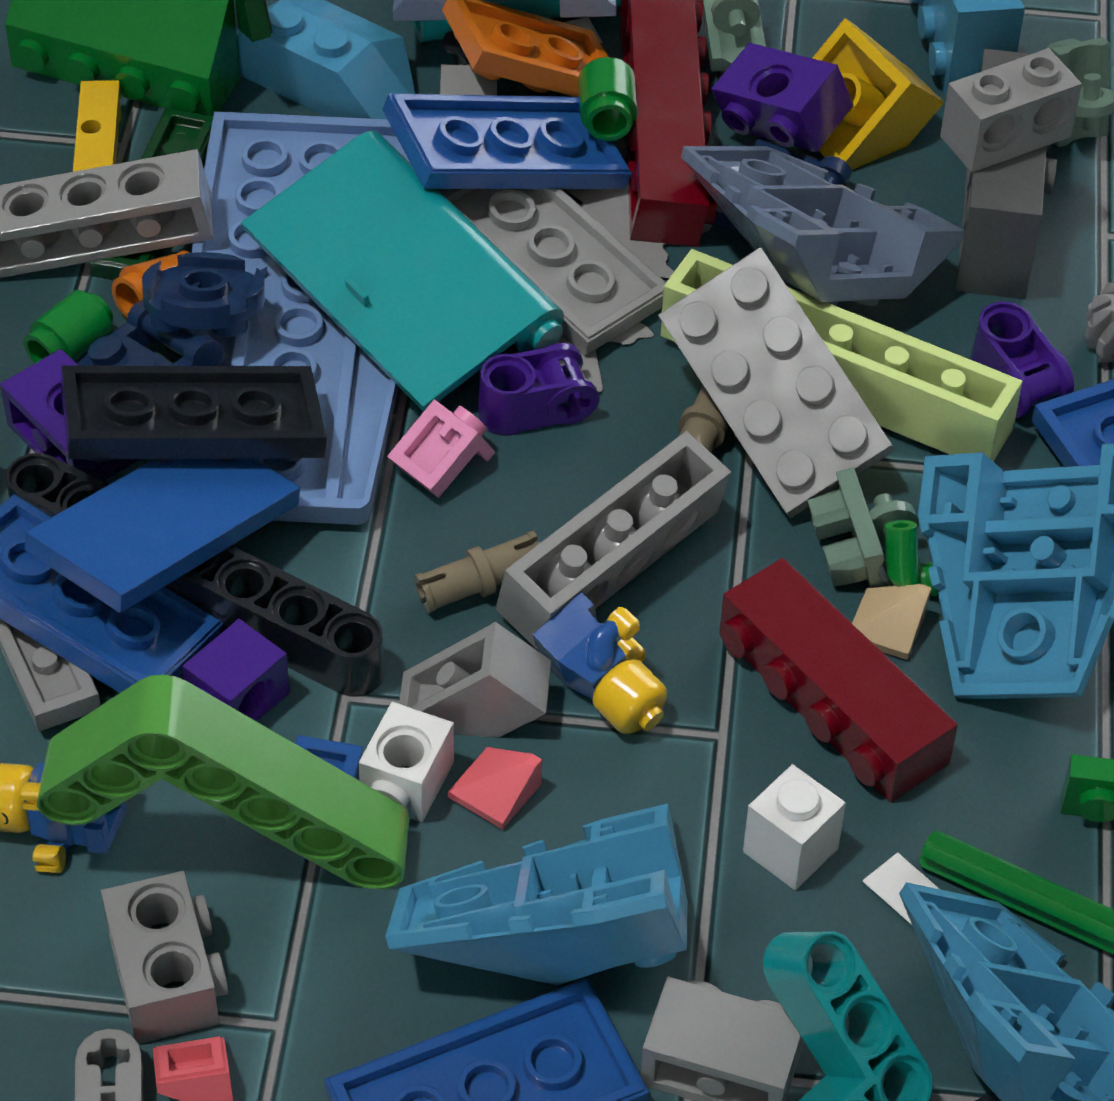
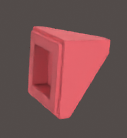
M486 747L450 788L448 798L503 830L541 786L542 759L531 753Z
M219 1036L153 1048L158 1094L179 1101H233L224 1037L221 1038Z

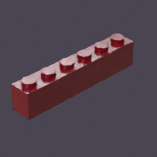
M621 0L619 9L621 60L627 63L634 72L637 100L636 121L628 134L625 135L626 164L632 173L628 181L630 240L698 247L704 224L712 225L715 220L717 203L681 158L683 146H705L708 144L711 132V112L703 111L707 100L709 77L707 73H700L705 58L706 38L705 36H697L703 17L702 0Z

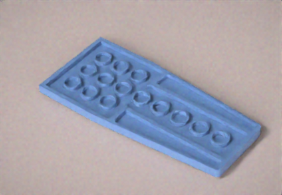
M214 112L204 167L211 191L213 239L193 243L192 253L213 252L239 257L245 260V271L255 275L258 268L264 275L265 303L260 313L248 320V329L241 335L225 337L213 333L211 329H188V331L194 335L205 334L221 344L224 350V357L220 366H311L327 436L325 458H302L297 461H284L278 458H254L301 487L299 504L273 521L359 525L369 520L399 387L242 229L241 222L364 132L372 130L379 132L408 160L387 119Z

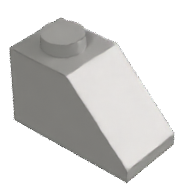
M494 622L404 671L399 704L454 722L455 735L499 738L546 714L551 660L497 622Z

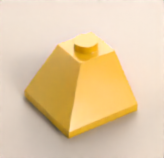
M844 18L813 56V59L838 65L854 105L818 151L824 157L835 156L843 159L851 170L908 146L944 104V101L910 68L846 18Z

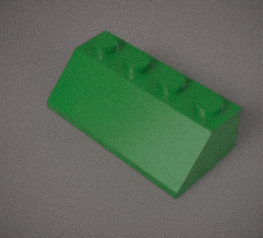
M11 0L5 27L12 67L81 85V81L119 80L121 97L161 108H170L208 116H214V112L221 110L240 81L234 0Z

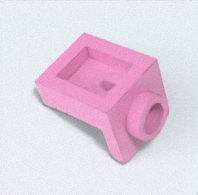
M434 399L387 457L398 468L439 498L475 454L488 462L496 452L482 437L488 428L477 417L460 405L452 413Z

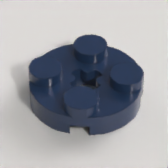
M213 252L187 253L177 255L178 266L161 271V261L151 265L144 272L142 277L143 306L150 313L151 326L161 332H176L184 328L211 329L217 335L233 337L245 333L248 329V320L259 314L264 307L265 280L263 273L258 268L255 275L246 272L245 260L233 255Z

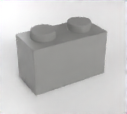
M667 976L642 1048L640 1076L646 1087L694 1101H786L801 1054L803 1039L780 1003L770 1000L756 1002L722 992L716 986L704 981L694 980L686 982Z

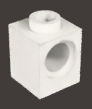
M391 702L359 761V780L402 805L408 811L410 819L423 823L454 763V722ZM408 766L409 768H398V767Z

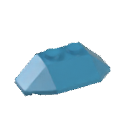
M279 0L268 6L273 33H271V37L252 42L236 27L240 76L325 117L387 119L382 108L388 94H415L404 37L328 1Z

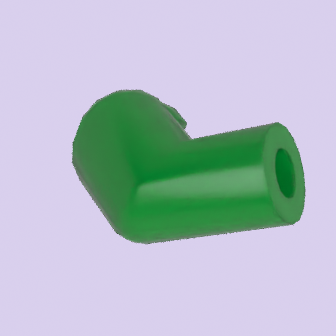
M895 520L886 523V570L891 583L896 587L922 584L931 587V597L938 596V590L932 586L929 567L933 566L932 562L920 563L918 558L917 524L909 520Z

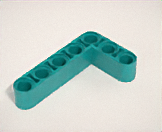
M835 931L783 932L774 937L766 947L763 957L764 975L768 985L825 1074V1077L799 1101H930L933 1086L929 1067L849 939ZM810 955L812 957L813 964L811 975L808 966ZM847 1016L849 1017V1030H848V1033H847V1031H846V1020H847ZM884 1077H885V1079H886L885 1090H884V1088H883V1080H884Z

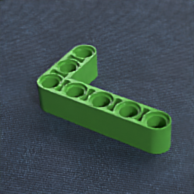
M151 675L143 678L53 736L48 742L37 808L43 816L51 821L72 826L85 825L95 821L163 779L353 885L364 889H389L403 881L410 816L402 805L178 677Z

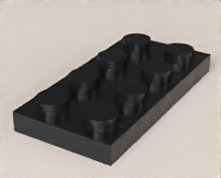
M61 366V393L68 459H87L93 462H106L112 459H152L159 462H168L175 459L235 461L251 458H278L284 461H297L302 458H325L327 436L311 366Z

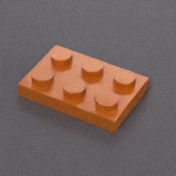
M446 0L442 8L454 32V37L458 40L470 63V67L478 75L489 80H499L502 77L521 82L527 88L538 93H547L551 90L569 95L570 97H579L578 77L583 67L595 59L608 57L592 30L484 0Z

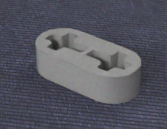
M104 1029L96 1031L84 1039L78 1047L75 1058V1101H144L142 1057L139 1044L132 1035L118 1029ZM118 1057L119 1064H117L115 1069V1085L104 1086L100 1070L104 1066V1058Z

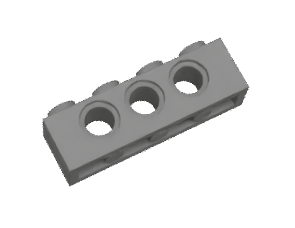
M198 149L0 185V278L96 261L95 259L119 257L213 239L211 191Z
M686 430L508 567L504 572L496 610L525 639L537 648L532 634L581 592L594 604L596 609L715 515L719 510L731 471Z

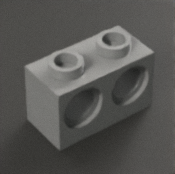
M1050 48L948 83L940 137L971 173L1067 139L1072 135L1082 83Z
M184 870L100 890L107 930L133 1037L137 1043L143 1044L220 1025L216 997L228 994L225 972L219 952L206 955L202 938L213 936L206 900L203 894L194 897L190 896ZM157 924H169V926L162 929H149ZM171 982L186 983L178 988L169 989L163 987Z

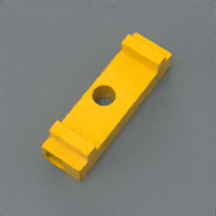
M119 80L81 81L73 172L116 164L119 122L122 117Z

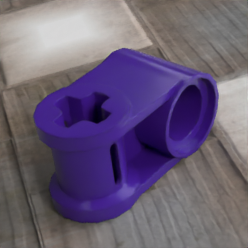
M1005 301L991 303L982 310L971 351V360L1023 381L1015 419L1027 415L1031 406L1074 392V379L1069 363L1064 355L1052 346L1032 320L1028 311L1020 305Z
M556 343L542 349L516 354H500L488 359L480 371L478 419L491 433L502 436L515 435L526 430L557 424H573L582 421L595 411L600 398L596 386L585 379L581 370L583 359L580 351L572 344ZM559 361H564L565 365L561 366ZM568 401L569 406L567 407L563 403Z

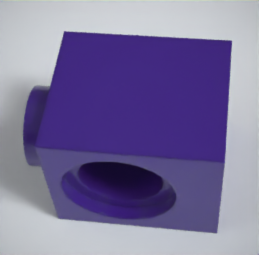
M240 619L235 621L183 665L185 681L255 721L261 719L290 693L287 653Z

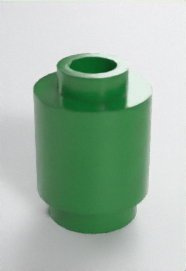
M612 57L595 59L583 67L578 77L580 118L584 127L595 138L603 141L618 140L628 134L637 118L634 72L627 63L620 59Z
M74 290L30 325V333L23 339L26 353L35 364L62 349L76 363L88 352L93 342L114 332L112 324L113 313L100 296L94 293L88 294L82 290Z

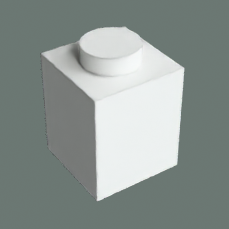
M792 764L748 805L743 852L796 891L839 849L846 802Z

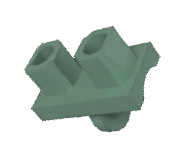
M702 0L711 71H717L718 80L749 42L766 46L758 0Z
M1103 37L1082 42L1071 38L1051 43L1047 48H1050L1082 83L1072 135L1053 144L1057 147H1062L1080 138L1108 136L1109 115L1114 112V91L1109 89L1110 43Z
M854 467L838 471L836 476L839 490L807 500L818 540L851 531L853 538L822 546L833 587L856 583L866 579L870 588L888 587L890 584L883 566L885 559L881 546H885V524L895 520H909L915 522L918 528L919 519L916 510L912 504L906 501H893L891 495L884 493L875 497L873 501L875 507L869 511Z

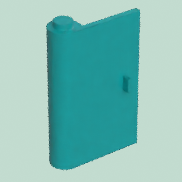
M372 130L355 137L241 222L242 229L423 412L434 399L439 402L478 372L488 359L500 355L511 345L519 353L542 349L556 344L563 333L561 325L564 313L562 309L438 189H424L411 163L379 132Z

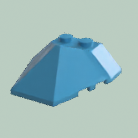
M1114 443L1102 444L1100 465L1003 471L983 452L925 456L918 519L921 533L927 537L933 566L929 567L932 586L938 590L943 621L939 623L954 696L958 699L1081 697L1114 621Z
M668 803L604 818L583 825L582 829L585 839L547 851L543 840L522 846L524 857L521 861L486 870L484 863L478 861L399 888L385 934L388 948L390 950L556 986L628 963L635 962L637 967L648 968L669 962L676 956V952L687 950L688 901Z
M906 882L899 895L971 1068L1001 1101H1114V1010L1110 1008L1114 1001V993L1100 982H1096L1091 990H1089L1080 980L1068 975L1059 967L1065 954L999 902Z

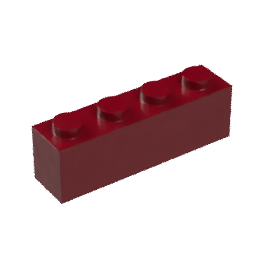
M783 557L723 594L719 634L726 648L738 658L743 657L762 676L767 688L775 697L781 700L786 699L805 718L809 729L815 737L822 742H829L849 762L853 773L863 784L874 786L892 803L950 764L958 724Z

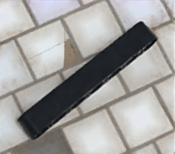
M30 453L20 456L6 470L9 498L15 494L51 517L109 485L53 456L43 453ZM234 546L228 547L165 586L224 623L222 632L238 619L242 620L287 653L288 668L339 694L349 697L364 696L377 689L384 679L383 631L375 617Z

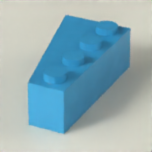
M909 0L911 4L917 3L919 36L921 39H928L930 72L932 76L939 75L945 98L947 96L948 83L980 72L984 49L1018 51L1025 7L1021 0Z

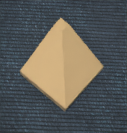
M915 584L899 587L867 588L852 624L881 652L908 660L927 614L931 587Z

